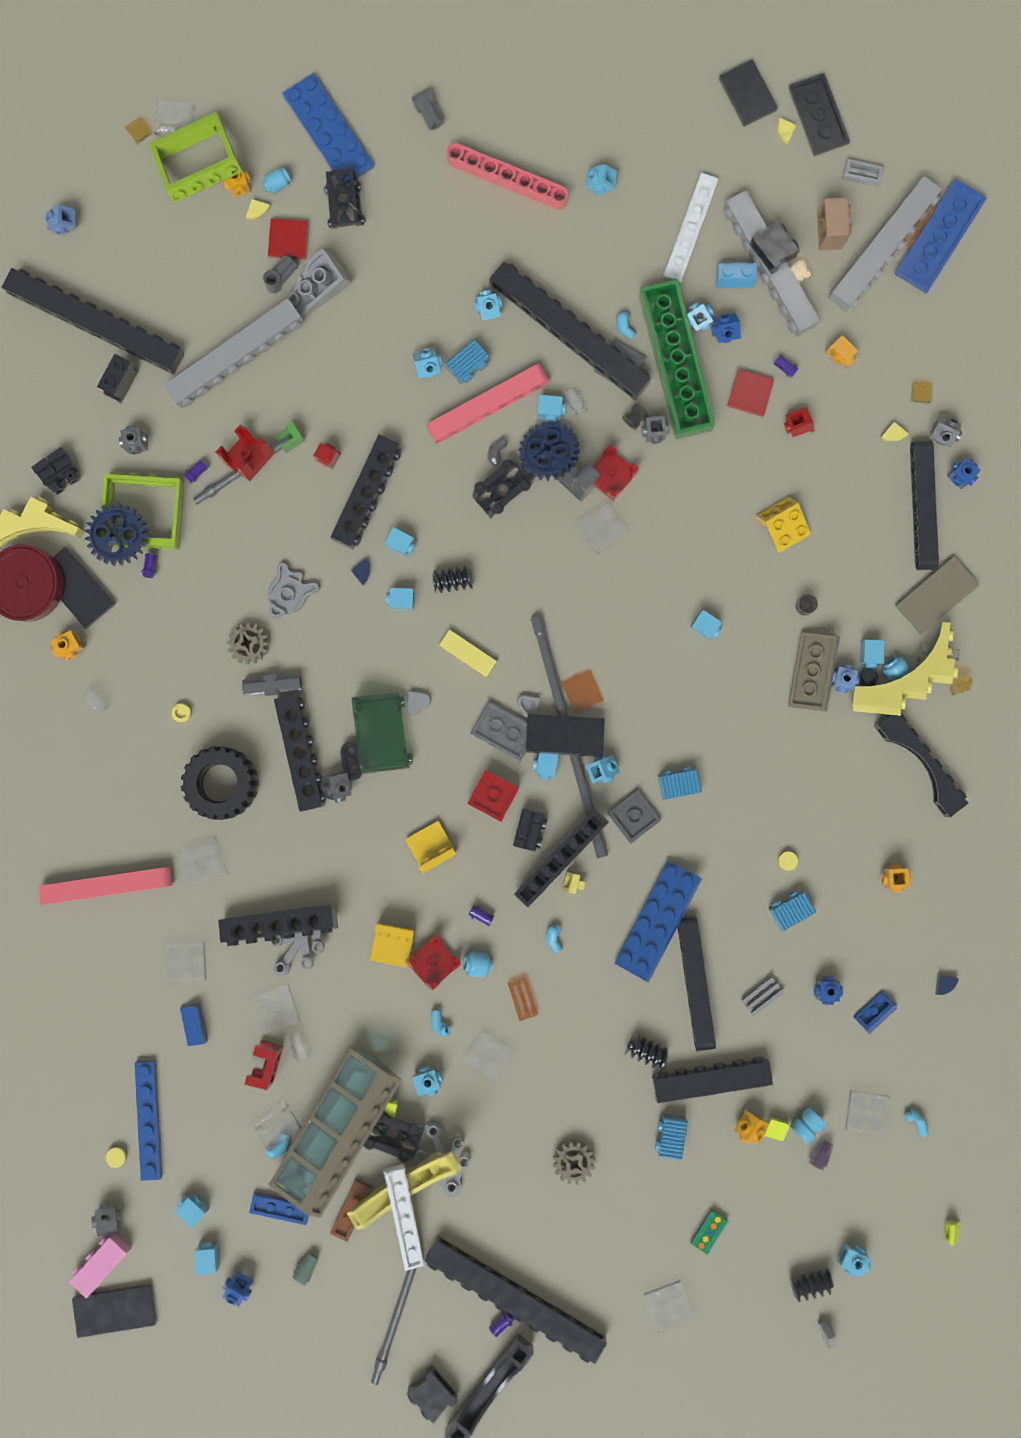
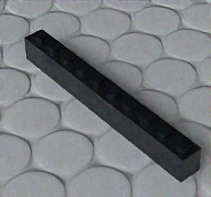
M504 261L490 277V285L636 401L650 384L651 378L649 373L644 369L637 368L632 359L622 356L617 347L607 344L602 335L592 332L587 323H581L576 319V315L572 311H566L561 307L562 305L557 299H551L542 287L537 288L532 284L533 281L528 276H522L513 264H507Z
M21 268L19 270L10 269L1 287L7 294L166 372L175 374L184 357L180 350L181 347L173 342L168 344L163 341L162 337L156 334L151 336L147 334L144 328L140 326L135 328L130 325L129 321L121 317L118 320L113 317L111 312L105 309L100 311L91 302L86 301L84 303L80 301L78 296L72 293L67 295L63 293L60 287L56 285L51 287L46 284L45 280L39 277L34 279L30 277L27 271Z
M437 1236L427 1253L425 1262L432 1270L437 1271L438 1269L444 1273L447 1279L451 1281L456 1280L461 1283L465 1290H472L478 1294L480 1299L486 1302L489 1300L494 1303L498 1310L502 1312L506 1310L511 1313L515 1320L519 1322L524 1321L529 1324V1328L533 1331L544 1333L545 1337L551 1342H559L566 1351L577 1353L584 1362L596 1364L607 1345L606 1336L440 1236Z

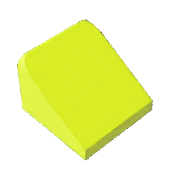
M390 1099L384 1109L393 1118L396 1117L398 1100Z
M769 1116L767 1122L769 1126L764 1136L783 1141L790 1124Z
M946 1220L944 1239L950 1245H955L959 1241L960 1221Z

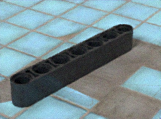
M932 440L911 441L910 444L916 570H937L939 554L934 446Z
M696 915L682 917L677 928L696 1052L716 1049L698 920Z

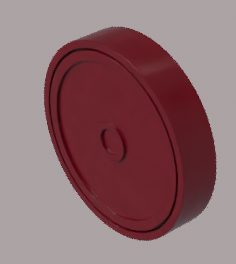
M25 544L13 545L0 551V615L21 622L38 621L48 616L60 602L64 588L63 573L56 559L41 548Z

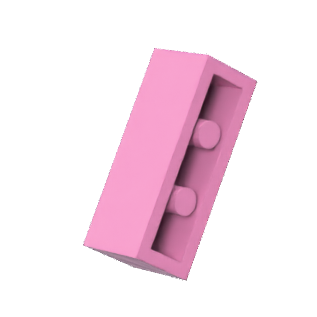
M116 1233L110 1237L106 1235L98 1244L101 1246L97 1252L93 1250L85 1258L87 1263L83 1267L79 1265L72 1273L74 1278L69 1283L86 1299L131 1249Z

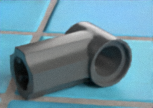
M426 89L413 96V104L417 112L421 113L429 130L440 128L444 121L436 107L431 91Z
M284 255L272 270L264 273L263 281L268 292L278 293L282 289V284L298 268L297 264L289 256ZM270 280H277L276 283L269 284Z

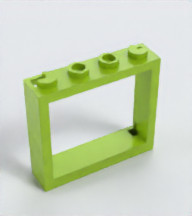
M217 112L148 143L165 190L173 203L179 202L242 172ZM219 133L228 158L171 184L162 159Z
M120 472L104 474L101 512H103V505L110 509V503L113 504L114 484L175 488L172 538L149 537L148 540H143L147 547L141 546V548L179 550L184 482L179 477H173L172 475H168L167 478H161L157 474H148V477L141 476L139 473H129V475H122ZM107 521L106 525L111 529V525ZM106 529L100 532V538L107 534ZM116 535V538L122 542L124 547H128L126 542L119 535ZM127 536V540H131L134 536Z

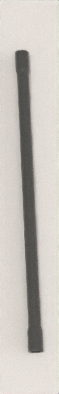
M542 616L531 618L534 634L537 637L558 716H568L546 638ZM569 755L587 817L594 810L580 756ZM600 832L593 839L597 858L608 856L605 842Z

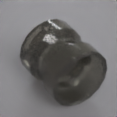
M638 403L631 407L630 412H626L622 416L624 422L633 430L640 426L641 421H645L649 417L647 411Z
M808 594L798 599L795 604L796 611L802 616L810 615L818 607L817 599Z

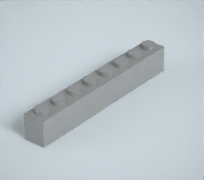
M924 176L830 295L829 300L845 312L850 307L854 309L861 300L858 298L861 293L866 294L872 286L870 281L873 278L877 280L884 271L881 269L884 264L888 265L895 257L893 252L896 249L899 251L906 243L904 238L907 234L911 236L918 226L915 224L918 220L922 222L928 215L927 209L929 206L934 207L939 201L940 197L938 195L942 189Z
M745 190L727 200L723 209L724 215L732 222L733 231L737 236H740L743 249L749 252L751 256V262L757 264L760 278L764 284H767L771 298L776 300L779 305L778 310L783 317L785 316L788 321L789 330L798 337L816 327L820 320L788 263L780 265L778 271L771 274L749 245L753 236L758 233L762 235L768 228L747 191Z
M287 298L163 386L180 408L188 407L195 398L205 395L209 388L221 384L226 376L235 374L239 371V367L252 362L256 355L268 351L273 343L282 341L286 334L298 330L304 321Z

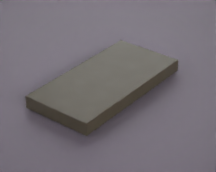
M954 556L901 600L896 607L921 635L978 587L979 584Z
M801 632L788 707L827 712L840 636Z

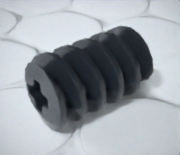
M466 565L463 566V571L456 566L455 572H453L450 567L447 574L444 569H441L440 575H438L436 570H433L435 594L437 588L440 593H443L444 587H446L448 592H451L452 586L455 591H458L459 585H461L463 590H466L467 584L473 589L471 571L468 570Z
M638 1033L630 1039L625 1050V1055L631 1051L630 1058L637 1054L638 1062L645 1058L644 1065L651 1061L653 1069L659 1065V1072L663 1070L668 1058V1048L664 1047L661 1049L660 1044L654 1046V1041L652 1040L647 1043V1038L642 1037L640 1039V1034Z
M828 1268L825 1269V1275L821 1270H818L817 1276L814 1272H810V1279L806 1274L802 1275V1280L798 1275L795 1276V1282L789 1277L794 1297L798 1302H801V1296H804L806 1301H808L809 1294L816 1299V1292H819L821 1297H824V1290L831 1295L832 1288H834Z

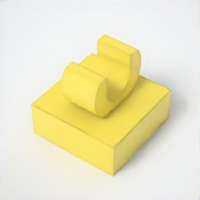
M566 871L562 890L576 894L577 888L585 890L586 882L579 880L580 875Z

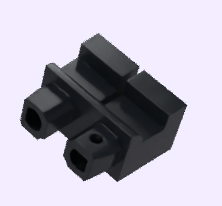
M62 447L48 455V459L44 458L31 467L41 479L43 485L56 495L64 491V487L60 483L66 479L71 485L80 480L76 473L78 469L67 451Z

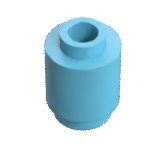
M283 167L281 169L277 168L263 177L264 182H262V185L267 193L271 191L272 194H275L288 186L291 179Z

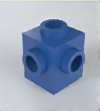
M724 313L713 317L714 325H711V333L713 337H716L718 343H728L731 340L741 339L740 320L736 313Z
M965 458L961 462L958 460L950 468L952 472L947 477L954 485L963 489L965 486H972L979 478L976 475L981 470L976 462Z
M822 976V979H816V984H814L813 988L816 999L822 1001L824 1005H834V1002H840V997L843 996V986L840 985L839 981L835 980L832 976ZM831 988V995H828L827 991Z
M236 1271L232 1279L227 1278L222 1288L225 1290L222 1298L231 1305L240 1306L243 1300H248L252 1292L249 1287L253 1279Z

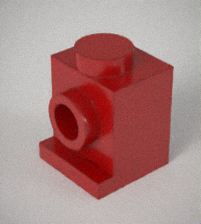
M807 407L785 415L786 422L783 423L787 434L791 433L792 438L809 431L811 433L815 432L814 423Z
M319 443L313 457L316 462L333 470L341 452L337 451L336 447L329 443Z

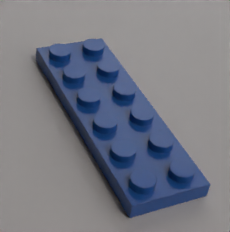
M314 73L282 92L284 99L332 171L354 169L357 178L374 168L373 162ZM350 173L346 174L343 183L346 185L350 183Z
M954 179L895 272V275L927 294L987 198L959 180Z
M667 861L614 964L649 982L702 878Z

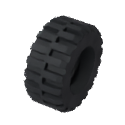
M212 746L208 749L200 750L199 754L193 755L190 758L191 762L189 764L186 763L184 767L186 770L185 774L181 775V780H183L181 791L185 793L183 797L185 802H188L190 804L189 807L193 811L198 812V815L212 820L231 819L244 813L245 809L252 805V800L257 795L256 787L259 786V781L256 779L258 774L256 769L253 768L254 764L252 761L247 759L246 755L229 747ZM216 765H225L231 768L237 778L235 793L225 801L212 800L204 791V776L211 767Z

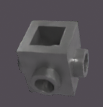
M940 414L931 429L930 438L940 445L951 447L954 441L958 442L962 435V431H960L961 423L956 418Z
M651 415L646 418L644 425H641L642 437H646V442H651L652 444L662 443L666 439L667 434H669V423L665 421V415Z
M132 425L127 426L124 430H120L119 444L128 454L136 455L148 451V437L146 432H143L140 427Z
M338 772L323 776V793L327 799L341 802L345 801L347 796L352 795V783L348 779L347 773Z
M111 1204L99 1206L98 1210H94L95 1216H91L92 1228H96L98 1237L119 1233L118 1223H121L120 1211H116L115 1206L111 1207ZM109 1217L107 1222H103L104 1218Z

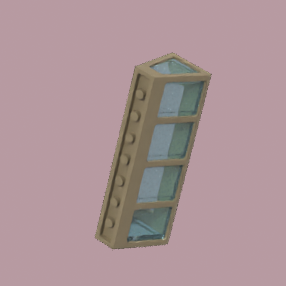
M350 1047L268 1185L306 1215L321 1218L402 1079L376 1056Z

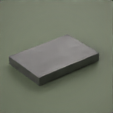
M488 701L470 734L520 762L526 752L527 721Z

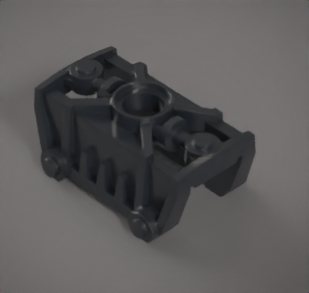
M354 169L327 171V185L324 187V193L328 195L330 219L327 221L328 227L337 229L343 226H363L365 217L361 212L359 192L362 186L360 181L358 182ZM350 173V183L346 187L343 180L345 175ZM331 175H335L336 179L339 181V183L336 185L337 189L333 186ZM341 193H345L348 196L344 202H340L337 199ZM348 206L354 212L353 221H350L349 216L346 214ZM338 208L339 211L342 212L339 222H337L336 211Z
M503 460L500 468L483 482H477L474 486L475 489L472 497L490 519L495 514H501L504 511V506L520 493L528 491L533 484L532 480L529 479L514 460ZM517 468L518 471L515 478L506 481L507 474ZM517 481H523L516 488H514L516 486L515 483ZM500 486L508 488L506 495L498 494L497 490ZM485 493H492L489 500L481 502L478 500ZM494 501L496 504L488 512L490 504Z
M383 1112L377 1121L382 1124L374 1126L382 1134L378 1136L370 1134L363 1146L367 1150L376 1149L398 1157L397 1159L403 1163L413 1159L425 1128H420L416 1123L409 1124L387 1116ZM390 1127L397 1128L398 1135L396 1137L388 1135L387 1131ZM409 1140L415 1149L411 1150L403 1147L401 1141Z

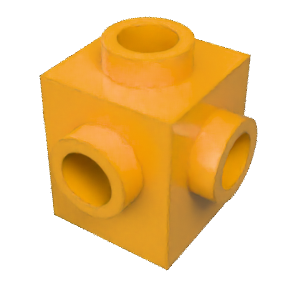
M241 165V173L223 181L226 191L230 190L233 198L251 192L248 183H251L248 171L244 172Z
M71 630L66 633L60 632L54 636L55 639L50 641L53 646L51 651L55 657L63 660L66 659L67 661L75 658L78 652L85 649L77 633Z
M891 864L889 868L883 869L884 873L881 874V881L885 888L891 889V892H903V888H910L911 874L909 868H901V864Z
M745 1110L742 1117L737 1121L734 1131L740 1135L739 1139L743 1142L758 1144L763 1139L769 1123L756 1114Z

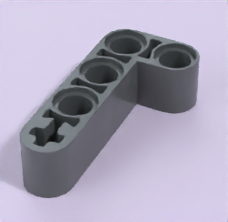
M586 464L580 471L576 467L569 466L570 473L564 471V477L558 474L557 480L578 500L583 501L596 487L600 475L589 464Z

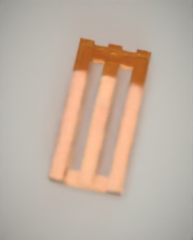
M527 978L509 982L508 986L519 1021L537 1016L538 1013ZM522 983H524L526 992L532 1007V1013H529L526 1000L520 985ZM516 985L526 1014L523 1016L513 988Z

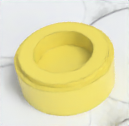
M179 703L172 708L171 714L175 721L184 723L191 718L192 710L187 704Z
M785 851L779 855L778 865L786 871L794 870L798 865V858L793 852Z
M113 1147L106 1154V1162L113 1168L122 1166L127 1159V1153L122 1147Z

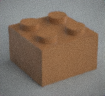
M848 198L824 199L817 213L819 250H841L844 244L847 243L849 235L852 234V224L849 223L851 205H848Z

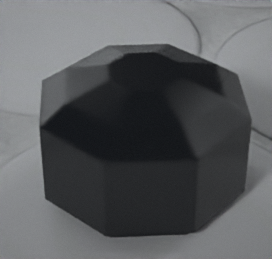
M871 668L862 670L859 674V683L862 686H875L879 679L877 672Z

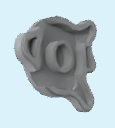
M283 562L278 565L277 578L268 590L269 613L274 618L298 612L304 606L306 599L320 590L319 585L315 582L303 584V574L301 572H291L288 565Z

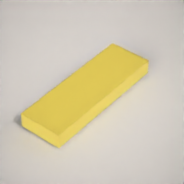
M451 630L447 632L439 644L441 648L486 678L497 663L496 660Z

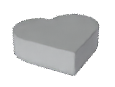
M409 692L407 709L411 714H419L422 708L429 706L430 698L427 694Z
M528 695L518 697L517 706L522 709V713L526 718H528V714L537 713L540 698Z
M825 1320L819 1322L818 1326L825 1344L828 1348L835 1346V1335L829 1324Z

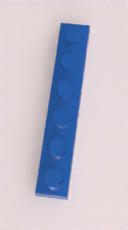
M156 1060L137 1061L134 1063L140 1177L141 1181L160 1180L162 1178Z

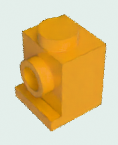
M842 335L828 348L825 354L827 356L831 354L837 364L849 367L856 360L854 356L858 350Z

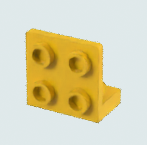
M786 497L756 515L758 521L767 527L775 548L779 553L811 534L799 503L790 497Z
M439 821L405 840L418 862L422 874L457 855Z
M377 922L374 929L375 936L370 960L405 968L408 967L405 961L410 958L415 929Z

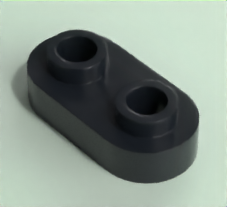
M347 742L340 750L343 772L347 773L348 779L357 780L363 775L361 751L356 743ZM353 748L354 754L348 755V749ZM352 767L357 768L356 774L350 772Z

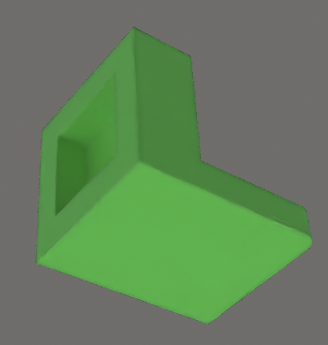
M292 421L286 424L287 430L276 436L278 442L287 436L290 439L281 445L285 453L305 442Z

